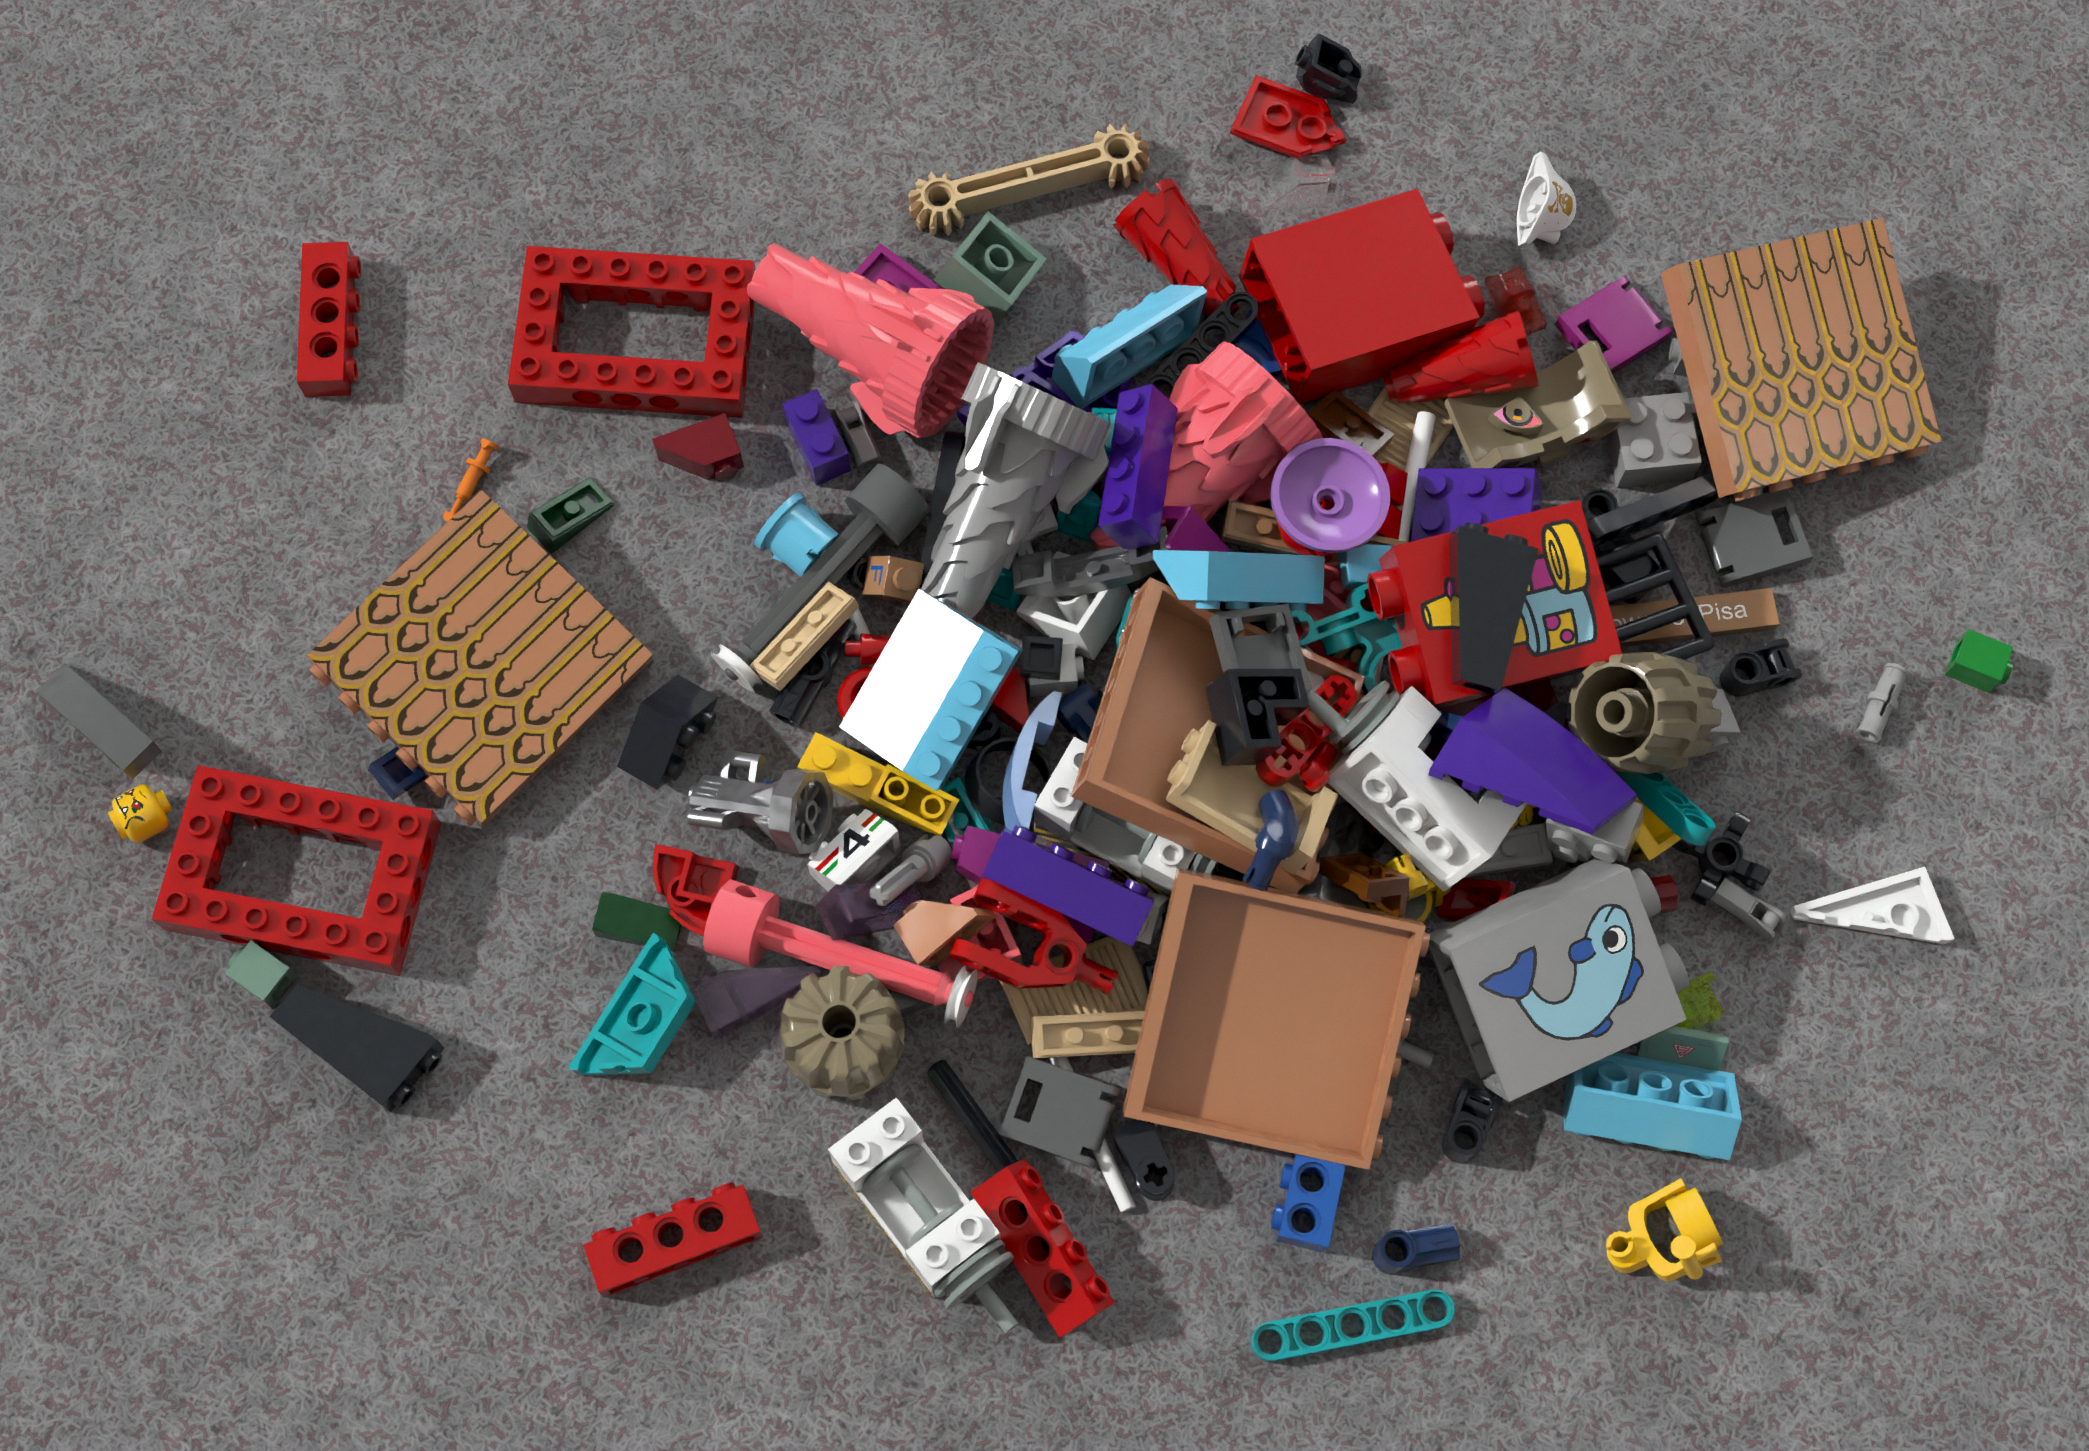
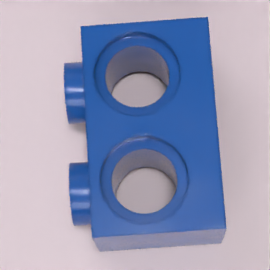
M1298 1154L1295 1155L1292 1165L1284 1164L1279 1188L1287 1189L1283 1205H1275L1271 1222V1229L1278 1230L1277 1242L1323 1253L1326 1252L1329 1248L1346 1165ZM1308 1172L1316 1174L1321 1180V1189L1316 1192L1306 1191L1300 1184V1176ZM1296 1213L1308 1215L1313 1222L1312 1231L1308 1233L1296 1231L1291 1224V1217Z

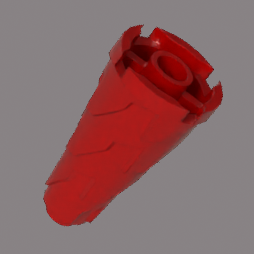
M1166 178L1155 183V186L1160 191L1157 195L1155 193L1150 194L1146 189L1120 212L1115 219L1117 223L1113 224L1119 235L1127 240L1148 263L1151 261L1172 285L1203 286L1208 292L1202 314L1210 316L1229 296L1237 293L1235 291L1237 286L1216 257L1217 251L1199 226L1201 222L1180 192L1181 188L1172 178ZM1237 303L1232 306L1231 315L1238 310L1239 306Z
M1519 310L1472 328L1470 333L1440 343L1435 349L1420 354L1404 364L1390 369L1391 376L1384 378L1389 400L1397 398L1399 404L1426 402L1444 398H1464L1482 393L1493 395L1539 386Z

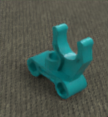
M1367 583L1349 593L1346 600L1347 610L1314 622L1312 617L1304 611H1291L1294 625L1299 624L1302 628V635L1299 639L1300 647L1321 639L1327 656L1354 645L1362 647L1363 653L1357 661L1355 672L1365 676L1362 684L1364 696L1376 686L1374 671L1379 660L1386 654H1389L1390 651L1402 648L1395 621L1392 618L1379 620L1372 605L1370 606V612L1362 608L1360 600L1365 598V593L1369 594Z

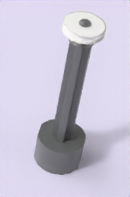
M878 463L847 496L845 503L856 518L741 641H738L737 652L734 653L720 644V652L718 654L711 653L712 658L725 671L726 675L747 691L755 693L753 686L757 683L763 685L761 679L749 665L828 582L836 585L878 539H881L889 546L898 548L930 513L931 510L927 502L919 492L888 466Z

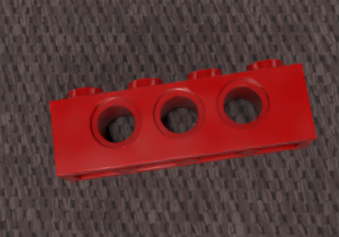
M348 242L302 243L297 383L305 397L351 395L352 382H357L358 380L357 361L352 359L353 347L359 346L358 326L353 323L354 313L360 312V296L358 290H355V279L361 278V261L359 256H354ZM338 282L332 288H325L329 283ZM337 316L334 321L324 323L328 317ZM336 350L335 354L331 357L322 358L326 352Z
M1026 1159L1005 1167L971 1191L978 1205L1000 1232V1240L1005 1244V1250L1013 1254V1263L1059 1338L1077 1329L1115 1304L1109 1295L1110 1290L1106 1281L1096 1274L1087 1259L1085 1247L1078 1239L1074 1238L1064 1222L1065 1218L1061 1208L1051 1201L1042 1186L1040 1174L1034 1167L1029 1165ZM1020 1201L1025 1205L1027 1209V1217H1025L1020 1211ZM1041 1238L1048 1242L1050 1253L1046 1252L1042 1247ZM1064 1274L1070 1278L1072 1290L1066 1286Z
M734 1182L723 1184L711 1190V1197L697 1202L695 1197L683 1199L671 1205V1212L657 1217L655 1212L643 1214L631 1220V1227L617 1232L615 1227H611L591 1235L592 1241L583 1244L598 1292L605 1298L763 1238L745 1186L742 1184L736 1187ZM711 1212L722 1214L723 1224L717 1231L706 1232L702 1230V1220L707 1214ZM671 1227L681 1228L683 1230L682 1241L675 1247L663 1246L662 1236L664 1232ZM631 1242L641 1243L643 1246L641 1257L632 1263L624 1262L622 1259L624 1247Z

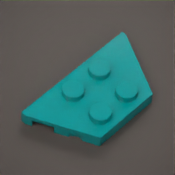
M655 933L651 935L568 1066L569 1069L581 1076L653 1072L696 1003L667 942Z

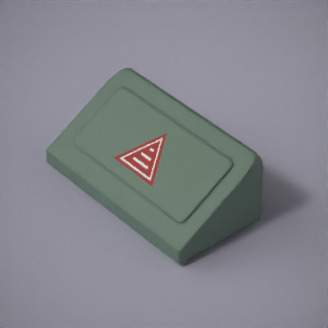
M1672 1026L1638 1042L1636 1056L1718 1071L1729 1044V1037Z

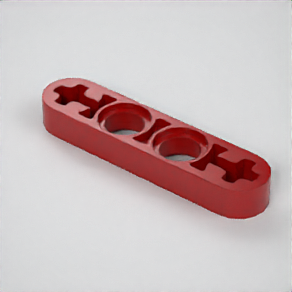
M1339 675L1330 676L1315 691L1326 702L1335 692L1339 696L1338 701L1333 706L1329 702L1327 703L1342 717L1355 703L1357 698L1354 685L1348 679ZM1309 708L1289 722L1279 733L1282 747L1259 765H1256L1258 776L1269 786L1280 787L1286 784L1331 732V729L1325 723L1324 726L1313 723L1309 717V711H1311ZM1289 734L1298 736L1303 741L1305 750L1294 747L1289 740ZM1281 755L1286 761L1278 770L1273 764Z

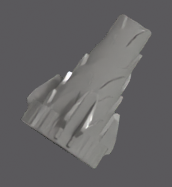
M979 362L961 398L971 403L966 422V432L964 434L966 437L965 448L956 468L955 485L943 510V514L948 516L932 550L931 560L933 564L921 588L971 619L984 606L1003 567L1007 569L1011 567L1023 538L1031 532L1044 508L1056 495L1059 510L1069 514L1072 507L1084 498L1107 471L1110 462L1104 446L1111 433L1109 428L1111 423Z

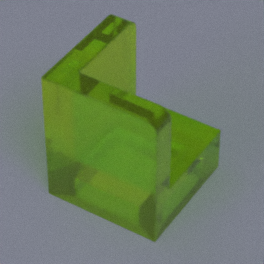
M1711 971L1690 981L1688 988L1677 992L1687 1019L1676 1024L1677 1027L1694 1030L1723 1015L1724 1011L1709 986L1715 979Z

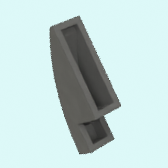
M66 664L62 665L36 690L47 703L132 780L162 752L143 731Z

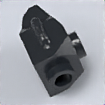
M1318 33L1308 46L1304 45L1300 49L1295 59V65L1298 66L1296 78L1303 90L1315 97L1326 100L1336 99L1353 104L1358 97L1357 86L1362 77L1361 66L1353 58L1348 48Z

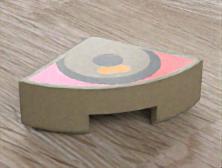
M1521 396L1491 412L1488 421L1499 430L1504 431V429L1514 432H1522L1523 435L1537 433L1541 431L1544 425Z

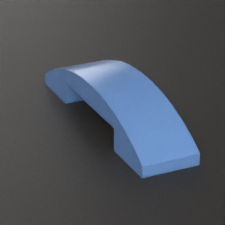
M1053 691L1035 708L1026 721L1009 758L1003 782L1002 800L1005 825L1011 831H1013L1015 825L1027 830L1029 829L1037 794L1023 790L1022 786L1033 742L1045 745L1054 727L1062 695L1060 692Z

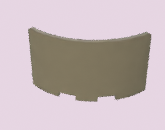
M1588 341L1562 360L1537 372L1539 386L1493 395L1482 393L1464 398H1448L1445 400L1444 404L1472 468H1518L1520 465L1538 460L1540 465L1543 466L1568 456L1569 453L1566 448L1588 437L1594 443L1632 419L1597 341ZM1521 396L1544 425L1541 431L1537 433L1523 435L1522 432H1514L1504 429V431L1499 430L1488 421L1491 412Z

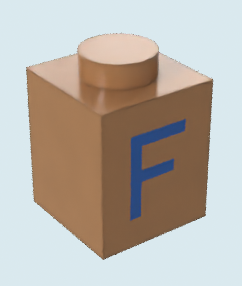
M869 556L862 595L895 602H911L918 589H920L924 563L893 556Z

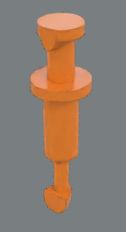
M482 438L480 441L481 449L476 459L467 458L465 463L469 468L455 492L457 499L451 511L445 510L443 514L445 521L448 522L459 511L463 501L470 499L483 473L489 475L491 470L485 465L493 451L497 452L499 446Z

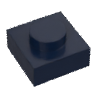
M398 747L372 762L368 769L392 800L425 780L426 774L418 766L412 771L396 756L395 753L399 750Z

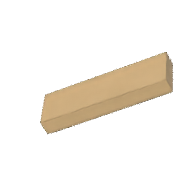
M828 582L749 667L759 678L781 691L858 609V602L854 597Z
M1145 1011L1030 1017L1033 1058L1135 1053Z

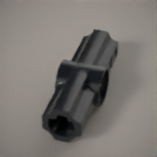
M847 619L786 684L769 710L773 716L792 727H802L820 692L831 682L832 671L844 651V642L851 639L857 628L856 623ZM811 662H818L823 665V669L816 675L810 676L803 671L807 664Z

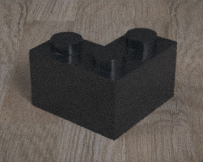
M1301 668L1228 669L1205 688L1212 722L1216 724L1214 731L1222 766L1259 765L1282 747L1278 726H1286L1309 708Z
M680 675L675 676L640 703L617 767L657 790L669 780H677L686 765V760L683 759L685 750L692 745L699 734H707L715 722L716 713L713 710L718 697Z

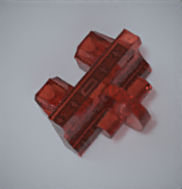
M1521 266L1515 267L1503 274L1491 275L1485 278L1484 283L1500 317L1519 310L1526 336L1546 328L1547 322L1534 296V287L1531 283H1528Z

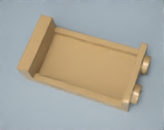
M1208 720L1199 731L1193 728L1181 747V750L1186 753L1183 760L1177 761L1168 776L1167 781L1172 786L1165 800L1256 853L1258 848L1256 847L1255 838L1264 825L1258 806L1259 801L1269 791L1284 790L1299 817L1300 825L1291 857L1281 860L1279 867L1293 875L1296 874L1313 858L1338 794L1325 786L1313 796L1289 782L1280 787L1269 786L1258 776L1256 765L1222 766L1217 740L1211 737L1216 724Z

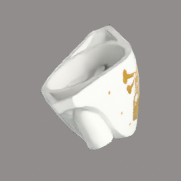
M1543 152L1534 155L1519 200L1517 238L1518 246L1520 247L1531 244L1536 238L1556 244L1560 238V230L1567 228L1572 223L1576 214V199L1573 190L1556 173L1547 155Z

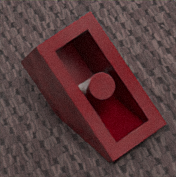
M725 413L652 439L659 461L706 480L713 478L727 479L735 475L738 469L744 468L740 449Z

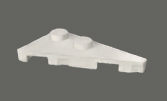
M1925 867L1798 904L1790 909L1794 920L1938 944H1947L1954 940Z

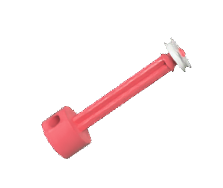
M729 879L719 890L712 904L704 930L703 946L705 952L754 968L763 959L767 949L829 970L833 966H849L851 972L858 975L872 974L883 983L886 989L931 1003L934 1007L946 1004L944 1016L946 1024L950 1020H955L956 1027L959 1028L966 1018L977 986V969L972 973H968L964 965L957 974L955 981H953L947 972L941 973L778 919L780 901L779 896L774 893Z

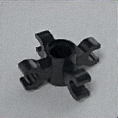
M1736 811L1734 816L1730 818L1723 835L1711 841L1708 840L1705 846H1697L1683 839L1672 845L1676 850L1693 855L1699 859V868L1703 874L1690 899L1705 906L1715 892L1718 882L1723 880L1724 877L1728 878L1730 875L1755 891H1759L1761 885L1765 884L1771 871L1760 864L1743 859V849L1739 843L1751 820L1750 817ZM1719 851L1725 854L1729 865L1723 866L1715 862L1712 852Z

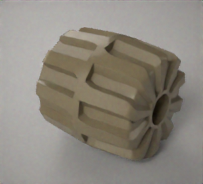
M1634 652L1611 655L1609 661L1593 662L1582 672L1584 677L1578 687L1571 689L1568 703L1571 704V721L1568 722L1570 732L1615 771L1634 774H1657L1688 767L1689 757L1704 756L1713 744L1708 736L1711 729L1721 724V710L1713 708L1712 704L1717 690L1711 679L1698 675V668L1695 664L1665 654Z
M833 966L829 975L817 977L812 972L800 981L801 989L793 999H786L782 1010L780 1043L785 1061L794 1076L818 1096L828 1100L832 1096L849 1097L851 1102L864 1099L865 1093L877 1085L884 1087L889 1082L902 1056L905 1026L900 1008L883 983L870 973H865L861 976L851 972L849 966ZM841 1035H848V1036L843 1037V1038H838V1037H840Z

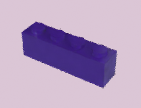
M1153 384L1119 393L1109 456L1110 464L1107 469L1098 527L1124 550L1155 544L1159 540L1178 408Z
M1015 825L1013 831L1007 828L1002 831L982 876L1133 947L1154 903V898L1147 895L1150 888L1129 878L1123 884L1110 877L1111 869L1090 860L1088 866L1072 860L1075 855L1073 851L1056 843H1052L1049 849L1035 842L1038 835L1020 826Z

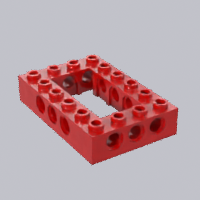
M527 246L508 386L515 403L718 416L725 413L726 417L743 418L756 301L748 296L747 286L752 281L756 270L755 262L753 260ZM565 288L568 289L570 297L579 303L589 304V301L593 300L618 302L619 306H627V303L654 304L657 308L663 309L665 305L693 307L694 311H707L710 309L705 361L560 352L558 336L560 322L564 323L565 319L562 309Z
M197 765L152 920L163 930L241 946H247L250 941H253L267 951L400 976L442 823L434 811ZM236 814L252 827L261 828V825L288 829L293 835H300V832L325 836L330 842L338 843L340 839L366 844L369 849L380 851L362 918L214 890L215 884H220L222 878L219 871L226 847L232 844L233 838L230 836Z

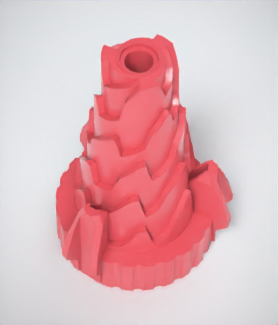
M776 243L768 246L767 256L761 260L753 274L752 281L747 286V294L750 298L793 322L801 329V334L810 338L809 341L824 354L839 361L838 366L842 370L861 380L851 385L850 392L870 419L883 432L889 435L906 431L917 438H926L942 430L953 419L957 410L963 406L965 400L961 398L978 362L985 365L992 345L994 330L992 313L987 308L974 302L973 296L967 293L950 289L911 288L906 293L881 279H878L875 283L854 272L847 274L841 272L814 256H811L808 261Z
M1223 341L1201 364H1189L1180 374L1169 396V400L1178 408L1164 506L1192 507L1207 523L1229 500L1250 505L1271 500L1272 480L1282 459L1297 446L1311 440L1323 438L1316 424L1294 397L1252 357L1226 341ZM1099 527L1088 536L1097 550L1119 546Z

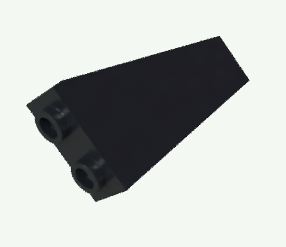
M1465 523L1464 526L1459 525L1455 528L1449 538L1452 684L1492 696L1501 691L1539 548L1529 546L1528 540L1523 537L1505 534L1504 538L1488 534L1489 529L1483 525Z
M298 984L269 1016L390 1113L396 1106L401 1108L411 1099L415 1092L413 1085L423 1073L429 1075L433 1072L442 1059L440 1053L444 1047L432 1035Z

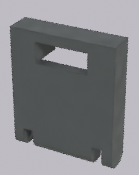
M1788 489L1760 494L1756 497L1701 512L1696 516L1698 525L1715 522V524L1708 525L1701 530V535L1715 573L1718 574L1729 571L1731 568L1733 569V573L1720 577L1719 581L1722 588L1811 563L1813 558ZM1782 514L1785 516L1794 543L1787 545L1783 544L1774 520L1775 517H1779Z
M1289 604L1217 612L1209 619L1223 673L1228 669L1301 668L1306 694L1312 689ZM1265 621L1268 634L1237 637L1244 631L1243 623Z
M1027 1056L999 1135L1094 1169L1096 1160L1089 1156L1081 1155L1082 1149L1100 1152L1116 1107L1114 1104L1100 1098L1102 1093L1118 1098L1121 1089ZM1028 1081L1042 1086L1030 1123L1016 1118Z

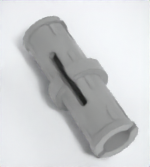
M1895 663L1884 665L1875 690L1867 696V709L1859 727L1855 731L1856 735L1861 739L1871 743L1880 742L1890 715L1895 714L1899 707L1897 699L1906 678L1909 676V671L1903 666Z

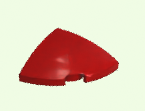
M655 844L652 865L657 892L665 896L667 903L672 909L669 913L675 920L693 933L704 937V930L712 904L721 887L729 879H736L739 866L736 863L699 856L692 851Z

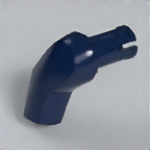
M1284 790L1269 791L1261 798L1258 804L1264 825L1255 838L1258 849L1243 877V881L1260 891L1268 890L1281 860L1291 857L1299 830V817Z

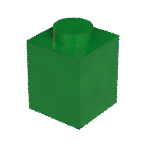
M1968 629L1956 642L1945 676L1990 693L1999 683L2005 684L2014 666V663L2009 661L2013 647Z

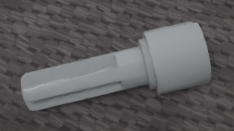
M927 834L920 837L905 849L902 854V863L870 889V897L876 899L877 905L886 906L917 881L921 883L929 882L935 878L952 861L950 858L952 850L948 842L940 835L933 836L929 840Z

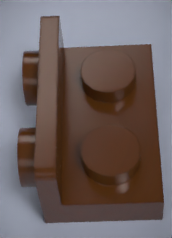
M1336 389L1308 413V416L1316 424L1323 438H1334L1351 442L1375 457L1391 443L1395 435Z
M1363 853L1320 857L1319 873L1335 881V886L1351 890V892L1356 893L1359 899L1369 902L1395 917H1404L1406 915L1407 900L1409 898V877Z

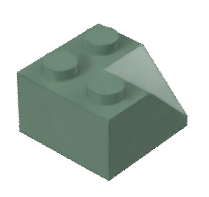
M987 211L934 280L944 289L955 290L973 296L974 302L991 311L995 326L1047 258Z

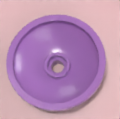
M1321 438L1297 446L1282 459L1272 480L1270 497L1272 509L1279 525L1293 540L1315 551L1340 553L1362 546L1379 531L1389 510L1390 488L1382 467L1366 450L1345 440ZM1329 501L1333 508L1330 510L1323 509L1319 502Z

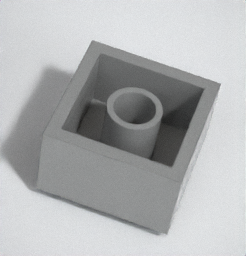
M1688 392L1624 398L1632 419L1607 435L1616 488L1692 480L1702 461Z

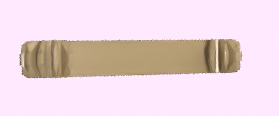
M1126 123L1121 127V131H1116L1109 124L1106 134L1099 131L1096 132L1094 143L968 177L950 181V174L947 171L942 175V178H936V175L931 171L928 175L929 181L918 178L915 183L916 189L910 190L909 203L911 204L909 206V214L911 218L916 219V225L919 227V230L929 226L930 234L934 236L938 232V228H943L944 232L949 236L952 232L951 225L962 229L964 225L963 216L1108 178L1111 189L1116 185V181H1121L1127 189L1130 185V180L1133 179L1140 182L1143 177V170H1147L1149 167L1150 158L1147 155L1149 154V145L1147 141H1141L1142 135L1139 130L1128 133ZM1122 154L1125 158L1116 159L1112 155ZM936 201H944L947 203L944 206L933 205V203Z

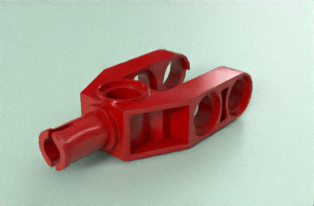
M989 879L980 880L973 897L976 903L1042 933L1043 940L1034 954L1033 964L1027 967L1001 956V951L996 948L988 950L972 942L962 940L958 935L949 955L952 959L1017 989L1064 987L1077 980L1101 991L1103 994L1108 995L1115 984L1111 980H1116L1118 971L1086 958V953L1084 952L1087 944L1060 912ZM1052 947L1060 950L1064 956L1062 968L1055 967L1049 960V951Z

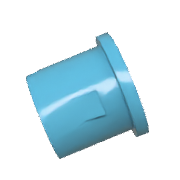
M799 492L788 498L771 515L758 533L754 545L761 551L770 550L774 554L773 559L785 563L801 577L840 534L822 520L816 508L809 509L805 505L807 499Z

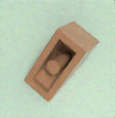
M918 900L905 908L903 911L904 916L893 926L917 965L939 966L950 957L949 955L957 935L960 939L969 941L997 916L993 910Z

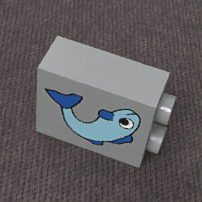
M1594 858L1430 933L1428 950L1478 1078L1483 1086L1510 1102L1687 1020L1677 992L1689 987L1688 974L1676 950L1669 943L1659 946L1649 918L1661 912V903L1652 881L1642 869L1637 868L1631 871L1630 868L1620 864Z

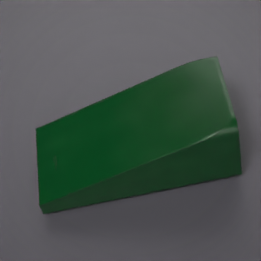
M588 477L530 512L527 528L551 554L613 507L614 502L591 477ZM586 493L593 494L597 498L598 504L596 505Z
M602 892L592 930L597 937L645 946L651 935L655 933L667 942L671 952H675L682 925L669 913L672 909L617 894Z

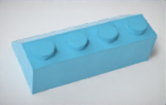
M1169 285L1160 292H1151L1136 307L1131 310H1122L1113 321L1102 328L1099 326L1093 328L1083 340L1073 346L1071 344L1064 346L1055 356L1051 379L1080 409H1083L1179 348L1197 329L1208 291L1203 286Z
M1153 550L1154 561L1178 599L1196 600L1195 608L1220 609V601H1225V609L1235 610L1249 609L1250 602H1254V608L1275 606L1278 603H1283V605L1289 604L1290 611H1306L1307 603L1323 604L1325 556Z
M1616 1052L1567 1075L1563 1103L1565 1131H1571L1580 1136L1593 1135L1614 1139L1623 1144L1637 1143L1653 1146L1663 1151L1675 1150L1692 1153L1706 1159L1719 1158L1730 1160L1742 1121L1734 1073Z

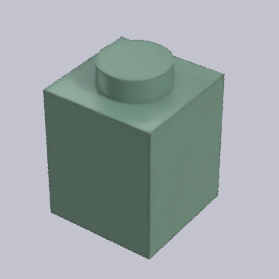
M250 941L246 947H240L232 955L228 963L229 968L225 972L235 983L272 1009L298 978V975L287 965L253 941Z

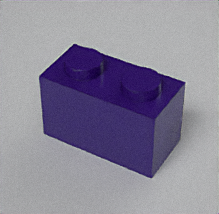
M818 389L782 403L785 423L815 485L817 486L850 472L849 453Z

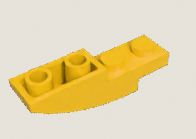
M815 732L797 766V769L824 772L830 787L840 795L890 818L942 836L959 802L958 798L942 790L935 791L907 773L889 764L884 766Z

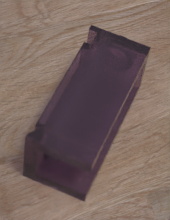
M881 879L845 886L836 884L816 905V908L833 941L895 929L893 925L904 916L903 911L907 906L915 901L925 900L916 882L886 906L877 905L876 899L870 897V889Z

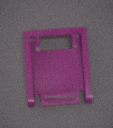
M1626 276L1619 278L1562 313L1554 324L1572 347L1577 350L1589 341L1582 332L1587 323L1608 348L1607 351L1603 352V355L1612 374L1669 339L1673 334L1669 326L1664 327L1660 331L1657 329L1662 325L1663 319L1635 287L1627 291L1624 290L1630 284Z

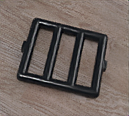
M1654 532L1618 546L1611 542L1598 548V553L1595 555L1599 569L1653 550L1662 569L1605 590L1609 606L1667 584L1670 585L1678 602L1675 606L1615 627L1619 642L1686 619L1695 639L1658 653L1685 660L1707 652L1714 647L1712 635L1661 533Z

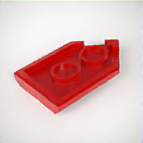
M1255 75L1230 130V134L1298 159L1345 144L1347 141L1341 129L1337 128L1330 115L1331 111L1324 99Z

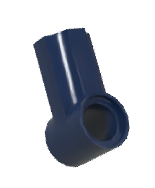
M1084 683L1060 700L1056 716L1069 733H1076L1081 741L1088 743L1101 700L1096 692L1087 683Z
M1453 1223L1408 1231H1389L1374 1245L1372 1251V1260L1375 1266L1385 1274H1397L1406 1269L1458 1261L1460 1259V1243ZM1387 1243L1397 1244L1402 1249L1403 1260L1401 1262L1390 1260L1386 1255L1385 1245Z

